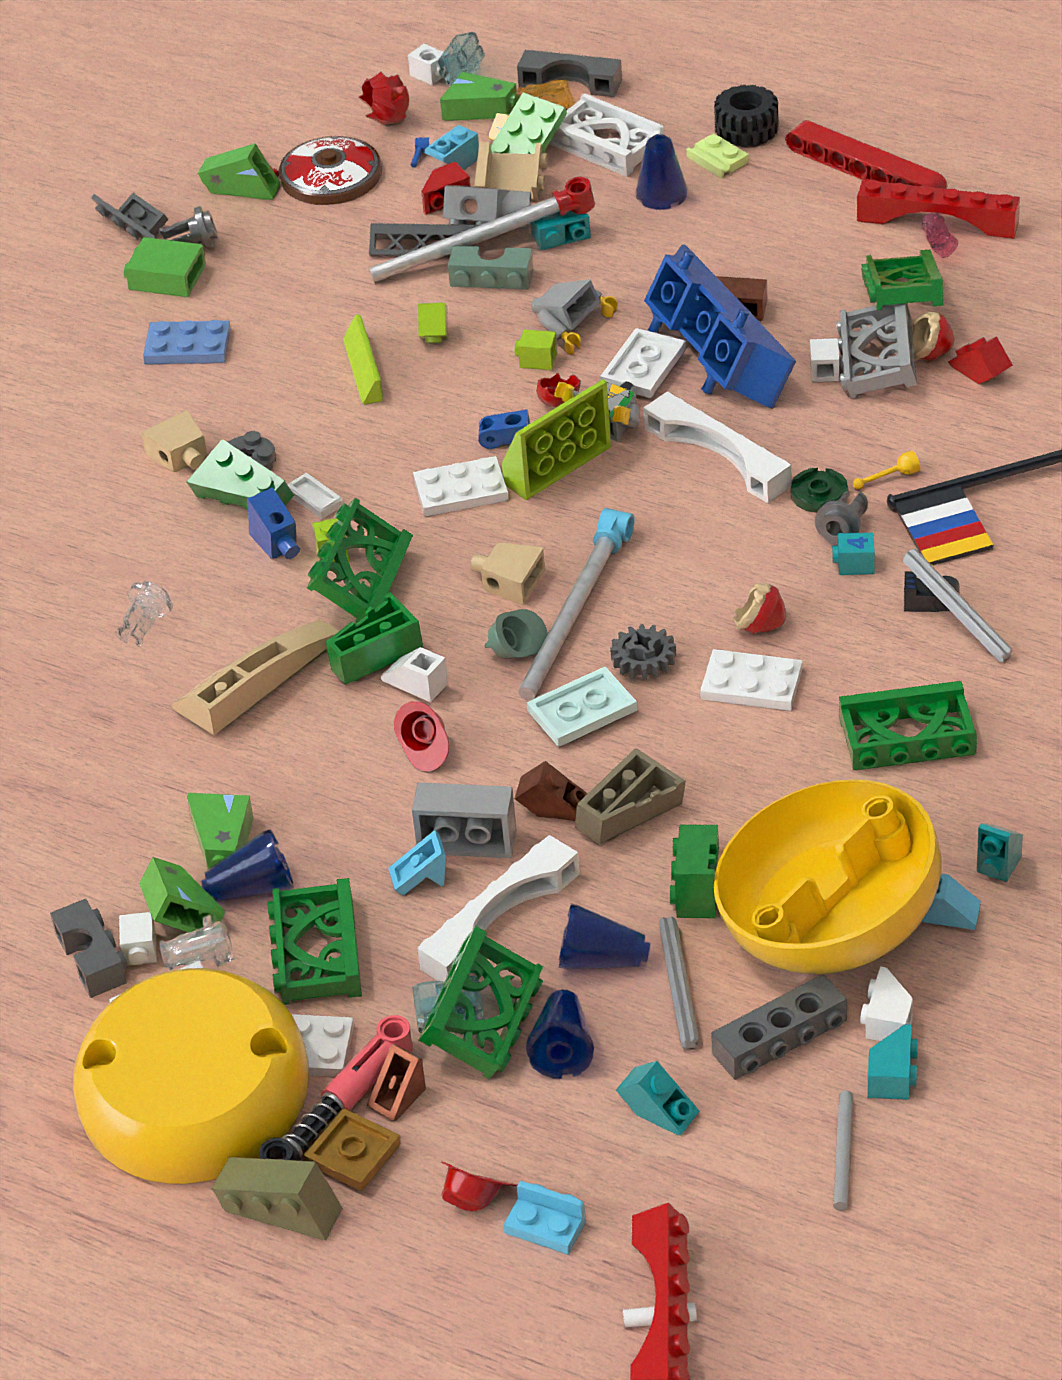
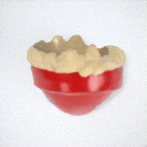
M937 312L924 313L914 320L913 344L915 360L921 358L932 361L952 349L955 342L953 330L943 315Z
M768 583L754 584V587L749 592L748 602L744 608H737L735 611L737 617H734L733 620L736 623V629H744L755 634L769 632L781 627L786 620V608L779 589Z

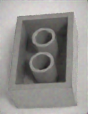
M417 782L412 807L416 845L435 830L440 835L446 855L512 858L517 832L512 787Z

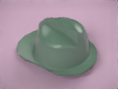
M528 609L505 612L498 615L495 623L491 625L488 631V641L484 646L485 648H492L495 654L503 659L535 655L539 652L548 635L547 628L543 620L535 612Z

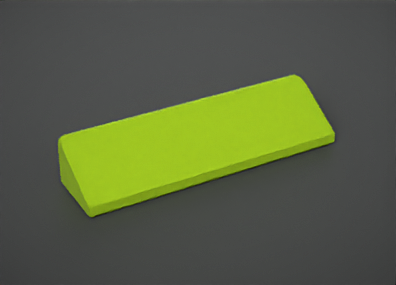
M356 314L343 338L362 404L382 402L383 394L379 372L360 314Z

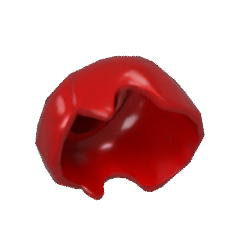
M556 373L550 379H539L536 388L538 398L544 404L557 408L565 403L562 398L554 396L558 382L570 384L574 387L575 391L579 392L581 380L576 375L572 374L567 380H564L560 377L559 373Z

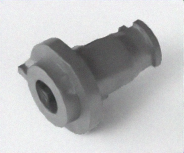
M201 206L194 208V217L176 222L165 229L163 227L159 228L160 234L163 235L164 239L190 231L191 233L171 240L195 244L204 241L207 248L213 247V239L218 238L209 210L203 212Z
M845 491L838 501L825 503L816 513V529L830 544L838 545V533L861 532L862 524L860 518L868 509L867 497L861 491L850 505L847 504L849 492Z

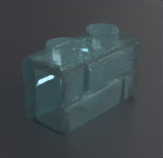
M475 32L455 35L437 61L441 71L445 72L443 75L447 84L452 85L461 72L473 74L480 68L479 64L485 57L482 46L478 45L480 42Z

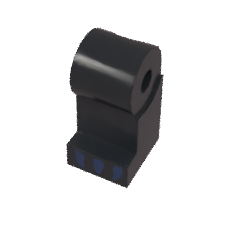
M905 571V612L950 611L917 578L913 571ZM942 576L960 594L959 581L952 576Z

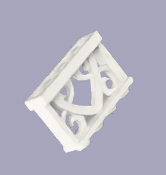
M583 94L580 97L581 100L567 110V115L549 145L628 177L633 173V167L657 148L661 149L664 146V127L595 97ZM613 129L619 132L621 139H602L595 136L593 130Z

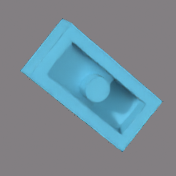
M434 830L388 868L396 892L404 896L426 877L440 886H444L446 854L439 833Z

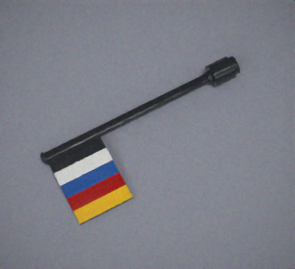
M1062 449L901 494H889L886 500L887 505L891 510L897 511L917 550L931 565L993 549V543L962 489L1061 463Z

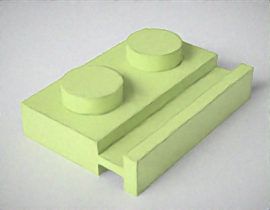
M714 133L695 143L694 148L688 147L686 149L687 158L720 178H723L726 172L732 173L749 163V154Z

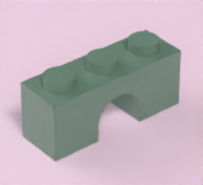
M453 246L448 263L450 287L529 289L533 274L532 248H505L504 254L500 258L485 260L480 258L479 247Z

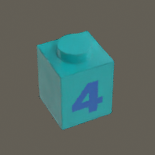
M873 532L838 533V545L832 546L833 563H838L839 575L875 574Z

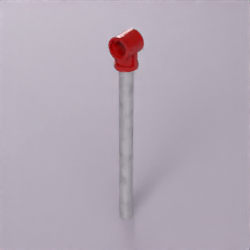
M574 177L565 184V190L560 192L558 190L553 191L552 198L370 267L369 271L372 279L376 283L451 254L453 246H472L557 212L560 216L566 215L568 211L576 214L587 213L595 206L591 183L588 178Z

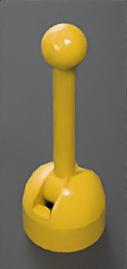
M913 450L907 451L898 457L897 465L863 479L856 478L853 481V487L861 489L864 484L896 471L905 475L917 473L921 470L918 457Z

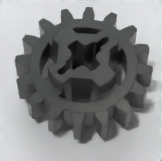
M640 624L637 630L630 626L628 627L627 634L620 631L618 639L612 640L610 652L613 667L620 668L621 675L628 672L631 673V679L636 678L637 675H642L643 680H647L649 674L657 678L659 677L660 670L667 673L669 665L675 664L676 644H674V638L672 635L667 636L665 629L657 632L656 625H652L650 629H645L644 624Z

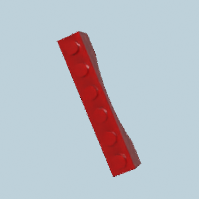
M862 180L857 194L858 222L884 224L893 218L905 214L935 212L965 220L988 236L1013 239L1019 225L1020 197L1008 194L997 195L981 191L969 192L953 188L941 189L930 186L905 185L903 183H885L876 180Z
M669 1202L632 1215V1245L644 1256L650 1265L655 1282L656 1298L649 1332L640 1351L630 1365V1380H690L688 1372L690 1345L687 1339V1324L690 1321L687 1309V1293L690 1291L687 1279V1263L690 1260L687 1250V1234L690 1229L686 1217L679 1213Z

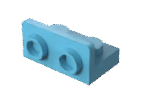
M520 1181L517 1186L518 1199L503 1224L504 1233L569 1255L586 1223L584 1202L570 1194H561L548 1190L539 1184Z

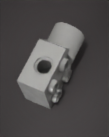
M448 185L445 186L443 218H449V224L465 225L467 220H475V225L479 226L531 206V192ZM468 199H474L478 203L476 213L467 211L466 202ZM526 224V225L521 226V227H519V228L528 229V228H529V224Z

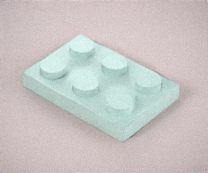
M606 667L526 702L528 713L558 747L638 710L637 701Z

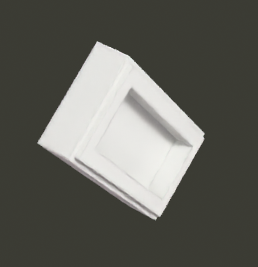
M308 473L287 484L294 494L292 499L320 519H324L343 504L342 497Z

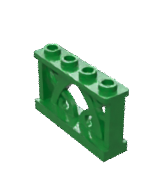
M930 249L920 250V256L873 260L871 255H867L866 264H861L862 280H864L865 288H867V295H869L870 303L875 304L877 311L882 310V305L931 301L932 307L944 306L943 280ZM902 277L911 279L908 282L894 281Z
M355 497L348 505L343 503L335 514V518L338 521L328 530L326 537L329 540L322 545L317 553V557L320 560L312 566L308 573L311 579L307 589L311 592L313 590L317 591L356 617L355 622L357 623L365 617L364 611L370 607L375 609L384 602V596L391 588L413 535L405 529L399 531L359 504L360 500ZM351 520L359 524L357 526L358 531L351 527ZM363 528L366 529V531H367V536H364V533H365V532H364V529H363ZM366 548V558L370 566L377 573L362 571L355 575L348 562L346 550ZM374 555H380L382 561L377 560ZM328 571L334 572L336 578L333 580L329 579L327 576ZM366 579L370 583V587L366 586L364 581L360 583L359 580ZM343 580L346 585L341 587L335 582H341Z
M962 681L839 696V720L844 731L853 770L975 755L977 752V732L974 729L965 699ZM957 712L959 718L948 717L947 714ZM912 718L920 723L928 724L924 730L912 737H906L889 730L900 719ZM862 724L864 728L855 732L854 725ZM947 725L956 726L961 730L954 731L950 726ZM872 734V736L869 737L868 742L859 743L863 737Z
M337 879V884L284 891H279V888L272 889L273 901H267L269 920H275V925H269L271 945L276 944L277 949H271L273 969H278V974H273V985L275 994L281 993L284 1005L290 1004V1001L342 994H348L349 998L361 997V980L350 879ZM306 907L310 912L305 915L304 911L297 908ZM287 909H294L297 915L290 918L285 913ZM326 920V923L328 925L330 921L335 920L337 921V924L334 926H326L322 921ZM315 925L321 933L327 936L342 937V939L326 945L321 950L318 958L308 954L296 945L299 939ZM284 926L290 928L286 935H284ZM333 952L340 954L338 958L329 956V961H326L329 954ZM286 954L293 960L288 964L286 962ZM295 971L302 972L298 981L290 979L291 974ZM310 971L315 972L311 979L302 980L310 974Z
M475 926L460 946L418 1041L429 1047L432 1044L484 1073L483 1076L490 1079L497 1070L502 1072L511 1058V1054L507 1051L510 1046L513 1047L522 1032V1029L518 1026L520 1021L523 1022L532 1009L533 1004L529 1003L531 996L534 997L543 983L539 976L544 966L539 963L535 965L486 937V931ZM488 960L494 962L497 966L494 968ZM503 970H508L520 977L521 987L515 988L511 985L510 980H513L515 976L508 975L502 979L499 973ZM470 973H474L478 979L483 976L484 980L476 983L470 978ZM489 985L497 1000L500 1015L489 1019L475 1020L474 1008L461 990L477 992ZM455 1006H460L465 1010L466 1020H463L464 1013L458 1014L455 1011ZM503 1028L501 1035H499L496 1031ZM451 1032L457 1034H464V1040L452 1034ZM472 1035H477V1042L482 1049L485 1047L484 1040H489L493 1044V1052L487 1054L475 1047Z

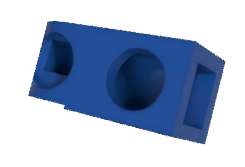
M528 410L483 417L479 422L478 441L480 445L487 449H494L501 444H511L516 432L531 423Z

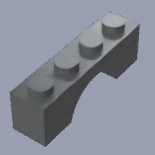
M525 50L517 65L518 86L543 90L555 82L575 81L584 84L589 89L591 95L615 97L622 82L621 59Z

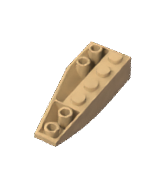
M318 620L276 636L252 649L231 664L212 673L171 704L172 709L212 735H216L326 650V641L338 633L339 630L323 620Z

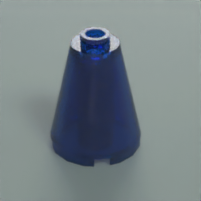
M656 134L646 142L636 186L637 200L640 199L642 205L647 208L666 210L670 209L673 203L678 202V205L682 204L687 198L688 188L671 138L663 134Z
M271 828L263 831L204 872L205 879L201 880L202 887L211 897L213 896L216 902L273 893L272 889L279 888V891L294 888L287 861L278 846L275 847L279 842Z
M570 904L567 915L569 919L564 929L558 968L639 967L641 961L647 962L651 943L645 942V934L580 905Z
M564 989L556 990L548 996L526 1042V1053L532 1068L550 1078L562 1079V1075L572 1073L573 1077L580 1075L589 1067L594 1054L593 1041L580 1000L574 992Z

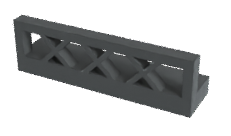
M370 223L369 255L401 256L422 246H427L425 243L428 240H443L476 226ZM376 239H391L393 241L386 249H376ZM403 239L419 241L412 250H405L399 244ZM398 246L401 250H393V248Z

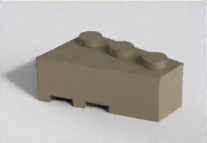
M635 748L577 804L575 828L598 844H601L681 805L686 780Z

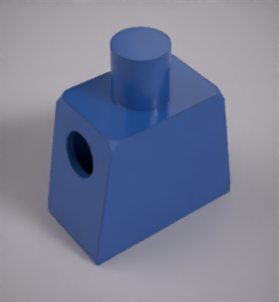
M273 487L247 498L250 536L272 559L284 555L286 559L296 557L300 552V547L297 545L296 523Z

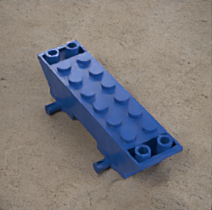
M681 245L675 255L665 254L644 300L651 308L653 314L652 322L647 331L658 334L662 324L665 323L670 330L679 331L700 353L698 361L704 366L707 373V378L701 387L704 393L712 394L716 383L719 382L724 389L734 390L768 408H774L796 360L687 245Z

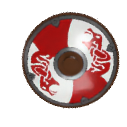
M345 136L321 137L304 142L290 150L284 156L279 166L280 183L284 191L294 199L316 205L340 204L357 199L373 189L378 183L382 172L380 156L374 147L362 140Z

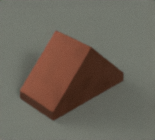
M391 1044L367 1106L387 1118L397 1121L426 1090L422 1058L396 1044Z

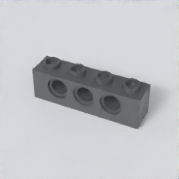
M822 974L711 1032L712 1055L734 1080L746 1074H751L764 1064L783 1057L787 1052L802 1044L810 1043L815 1037L830 1029H836L846 1022L847 999Z

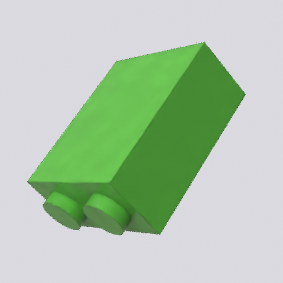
M143 237L139 246L134 249L130 261L124 266L123 273L124 278L127 279L128 289L188 297L206 266L203 244Z

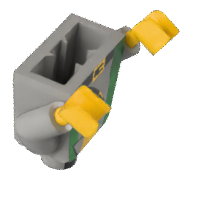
M591 279L553 285L540 298L533 299L532 310L535 314H538V321L545 328L556 332V337L564 340L565 352L574 354L573 345L580 349L581 339L579 334L574 332L567 333V331H572L599 304L602 305L601 314L611 318L613 311H617L618 302L613 296L602 297V293L594 288Z
M625 381L620 386L607 382L610 438L616 442L621 439L628 427L635 428L639 425L640 409L636 405V388L628 381ZM558 382L554 396L562 398L566 402L581 392L575 391L574 387L570 384Z

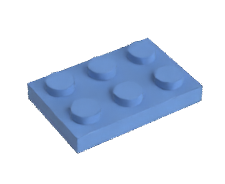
M230 320L150 322L143 353L144 364L225 363L231 332Z

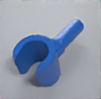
M429 137L415 139V154L410 164L411 167L415 168L421 154L425 153V148L430 145Z

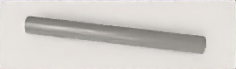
M841 1091L839 1093L833 1204L837 1210H845L848 1207L853 1094L850 1091Z

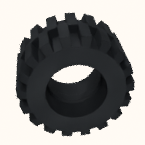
M746 84L737 87L733 86L729 90L722 91L716 97V101H714L715 133L734 146H758V144L768 142L769 139H773L775 134L778 133L779 113L777 96L771 90H766L765 87Z

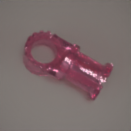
M937 212L935 214L928 213L922 219V229L926 233V239L931 249L941 258H946L955 251L958 246V240L950 233L947 225L944 224L945 219L942 214Z

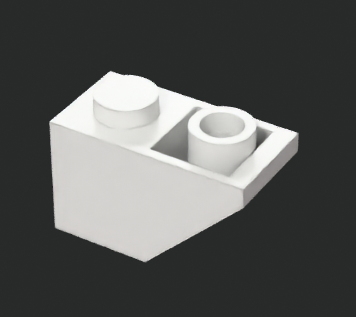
M420 647L400 657L381 676V680L432 702L448 685L445 657Z
M880 966L877 979L870 980L868 999L871 1000L869 1004L863 1005L860 1023L865 1024V1039L882 1041L904 1024L911 1025L913 1018V998L888 968Z

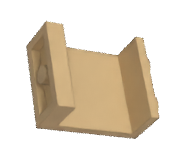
M479 142L474 187L531 192V201H539L540 191L545 189V176L542 175V169L547 168V153H543L541 143H536L535 154L492 153L490 142Z

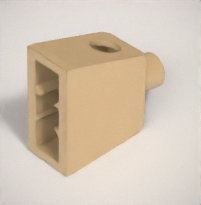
M187 410L141 432L145 453L172 472H177L187 466L197 470L207 456L203 433Z
M500 542L495 545L489 556L474 554L471 560V570L482 574V584L485 591L524 605L545 571L544 548Z

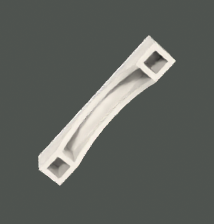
M664 393L644 407L645 430L663 441L695 444L721 454L740 471L747 491L764 502H771L791 487V464L671 393Z
M548 835L540 843L535 844L529 853L518 862L513 863L507 872L496 881H492L486 890L475 899L470 900L458 914L448 919L436 933L421 943L417 948L420 970L441 984H444L462 942L475 926L485 931L496 918L510 908L539 896L559 893L580 875L578 852L551 835Z

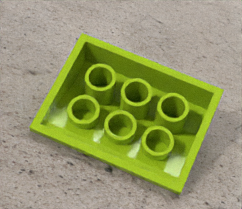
M604 379L600 380L516 432L502 461L503 479L506 487L523 499L528 500L611 448L607 381Z

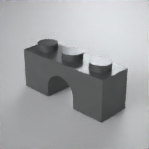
M85 898L50 913L55 935L66 955L84 950L73 956L78 977L90 998L127 983L124 970L128 969L127 961L121 950L115 951L116 943L109 929L104 931V922L98 908L92 910Z

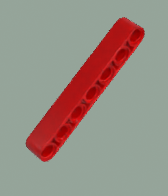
M805 120L801 122L785 138L786 144L791 151L861 180H876L885 183H903L905 185L947 189V181L942 174L811 121Z

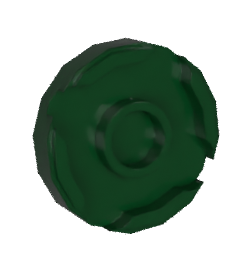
M810 468L797 474L793 478L790 488L791 499L797 507L805 511L817 513L825 503L838 501L842 494L848 491V484L845 477L833 469L825 468V471H818V468Z

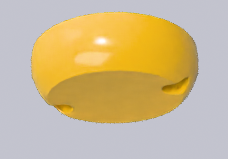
M857 779L835 780L808 786L770 803L752 816L734 834L718 861L714 877L715 900L722 920L736 942L745 951L769 965L795 973L811 975L838 973L858 968L875 961L899 946L914 932L927 914L937 893L942 872V856L938 836L928 813L922 805L911 795L899 788L881 782Z
M186 968L160 973L142 980L117 996L102 1010L89 1028L81 1043L73 1072V1090L77 1112L84 1130L94 1147L119 1169L139 1178L167 1184H190L217 1179L229 1157L260 1159L259 1149L261 1145L272 1138H283L295 1123L303 1107L309 1083V1061L304 1039L292 1014L284 1003L272 992L248 978L228 971L209 968Z

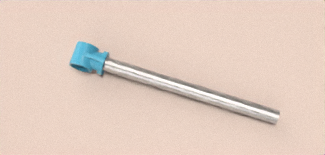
M610 508L602 510L597 531L593 537L595 547L518 689V693L523 699L533 700L610 554H615L619 551L622 541L628 542L630 540L635 523L634 514Z

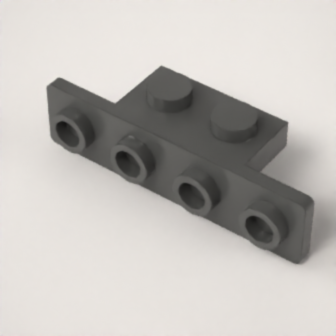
M132 193L118 210L95 194L91 197L97 204L95 209L102 216L107 218L110 215V220L121 229L126 226L125 230L137 240L139 237L142 239L143 237L156 238L155 235L159 232V228H162L169 220L164 213L135 193Z

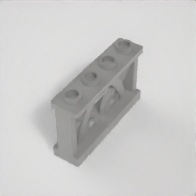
M907 303L882 305V310L878 311L875 306L846 312V310L840 311L841 321L836 322L840 337L838 339L840 354L843 355L839 356L842 371L840 380L843 390L849 391L851 399L857 398V394L904 383L906 387L917 385L911 314ZM854 328H861L858 332L853 331ZM895 330L893 333L888 334L889 331ZM877 336L885 342H897L885 348L879 358L862 352L866 345ZM893 353H896V354H897L896 356H893V357H890V356H889L890 354H893ZM865 371L864 375L856 377L858 372Z

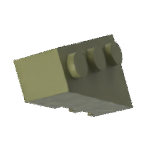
M229 1157L212 1187V1191L225 1212L325 1241L343 1209L317 1163L311 1161Z

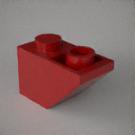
M457 162L432 170L421 191L425 215L444 208L445 186L471 187L470 176Z
M997 336L987 341L985 337H982L971 344L964 345L955 351L957 356L948 361L952 368L977 384L990 380L1013 366Z

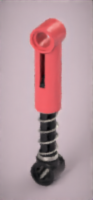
M390 1015L380 1020L377 1025V1034L322 1090V1102L315 1103L312 1107V1112L303 1115L302 1123L295 1124L291 1134H286L283 1138H272L264 1142L259 1149V1158L301 1161L304 1149L309 1150V1143L313 1139L319 1138L318 1134L328 1127V1123L343 1108L350 1111L376 1084L391 1044H396L411 1053L413 1052L411 1029L408 1020L399 1015Z

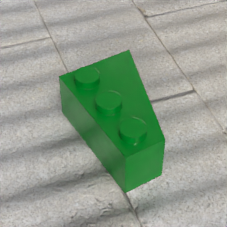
M391 592L384 596V602L375 609L370 607L364 611L365 617L356 624L350 622L326 641L331 670L345 685L379 669H383L396 662L400 657L420 647L423 648L419 621Z

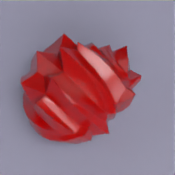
M379 72L371 79L367 78L362 85L363 94L359 98L373 111L370 114H366L367 118L378 121L383 125L399 123L406 118V111L410 101L409 92L398 74L394 77L391 75L388 78L382 72Z

